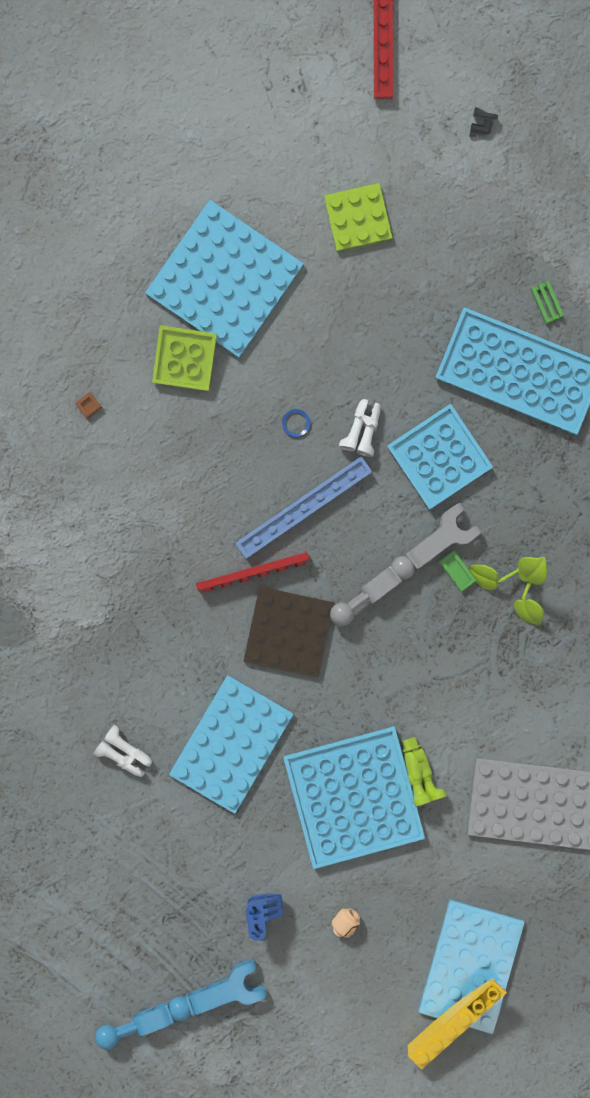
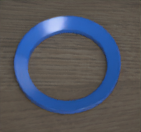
M293 409L284 415L282 426L288 435L300 437L308 431L310 419L304 411ZM299 413L305 417L307 424L301 433H292L287 429L286 419L289 415Z

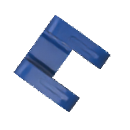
M258 894L248 899L246 917L248 933L251 939L255 941L262 940L266 935L267 921L284 915L281 894Z

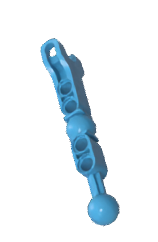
M253 959L243 961L234 965L229 977L186 994V997L178 996L172 999L170 1003H162L141 1011L132 1017L133 1021L116 1028L112 1025H103L95 1033V1042L99 1048L110 1050L118 1044L120 1038L138 1032L139 1036L147 1035L174 1024L175 1020L185 1021L191 1014L194 1016L234 1000L246 1005L260 1001L267 996L266 989L262 986L250 988L244 983L245 976L254 972L257 964Z

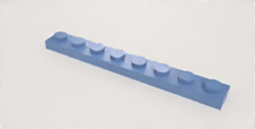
M362 456L235 544L247 559L372 473L371 469Z

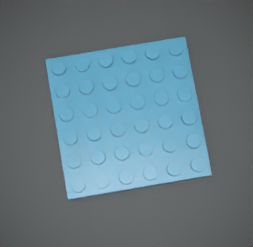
M209 200L145 294L197 330L217 333L216 343L240 358L304 263Z
M395 726L283 756L313 869L425 839L418 810L414 806V796Z

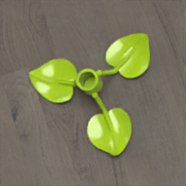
M523 557L518 561V568L500 579H498V573L489 566L478 564L470 566V571L477 580L476 583L486 590H495L498 586L497 583H501L519 573V578L528 583L522 600L514 602V609L524 621L541 625L544 618L542 607L534 600H526V596L531 583L541 585L545 582L547 578L546 557Z

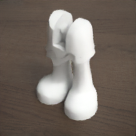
M362 399L355 411L352 429L347 438L341 439L339 447L354 452L363 424L365 430L357 453L365 457H373L374 449L371 446L373 432L377 430L381 407L380 404L375 403L371 411V417L366 416L364 412L367 408L368 400Z
M115 724L93 753L97 757L105 756L114 760L121 769H125L138 777H142L145 772L134 764L136 760L148 767L152 764V760L139 748L136 749L119 736V728ZM108 743L116 746L127 755H121L111 748Z

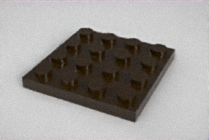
M259 586L243 662L319 677L331 621L330 611L334 606V602Z

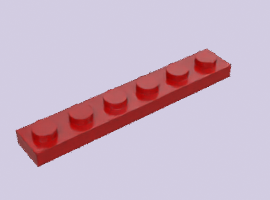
M373 0L374 99H393V0Z
M301 553L196 583L197 590L207 593L214 591V586L221 585V588L231 586L232 581L239 580L240 583L251 580L250 576L258 574V578L269 575L271 570L276 569L277 573L288 570L287 566L295 564V567L303 566L309 560L308 553Z

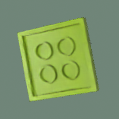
M380 183L324 195L336 252L392 240Z
M160 325L152 382L209 391L217 333Z

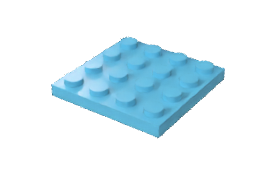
M451 404L387 445V448L429 510L493 468Z

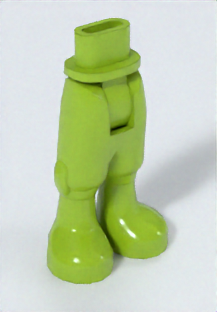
M416 737L403 740L405 747L403 754L409 782L413 786L414 806L416 807L446 797L447 794L444 789H438L434 786L428 758L424 750L419 748L421 744L418 745Z

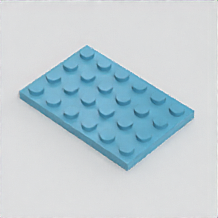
M227 675L169 775L235 814L294 713Z
M449 899L418 1012L438 1018L463 997L492 978L506 990L524 920ZM503 997L476 1020L470 1028L493 1034Z

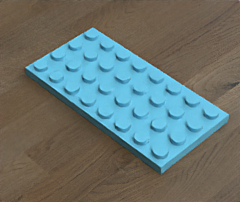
M463 307L435 379L571 434L578 435L590 405V357Z

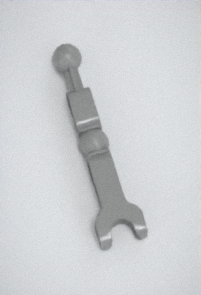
M461 503L456 504L442 514L440 527L437 531L404 556L397 557L391 566L360 588L362 593L348 603L340 602L335 604L330 611L332 622L340 627L349 625L354 619V612L370 601L373 604L401 583L402 580L410 579L414 575L415 570H418L449 545L468 544L481 533V529L478 526H474L467 531L459 529L456 525V517L464 508Z

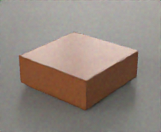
M91 392L75 403L87 419L102 408Z

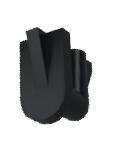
M475 107L473 116L498 119L499 116ZM485 119L484 125L472 123L469 136L490 134L493 121Z

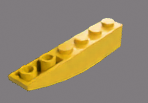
M493 978L473 990L445 1011L407 1045L408 1057L423 1069L507 993L506 990Z

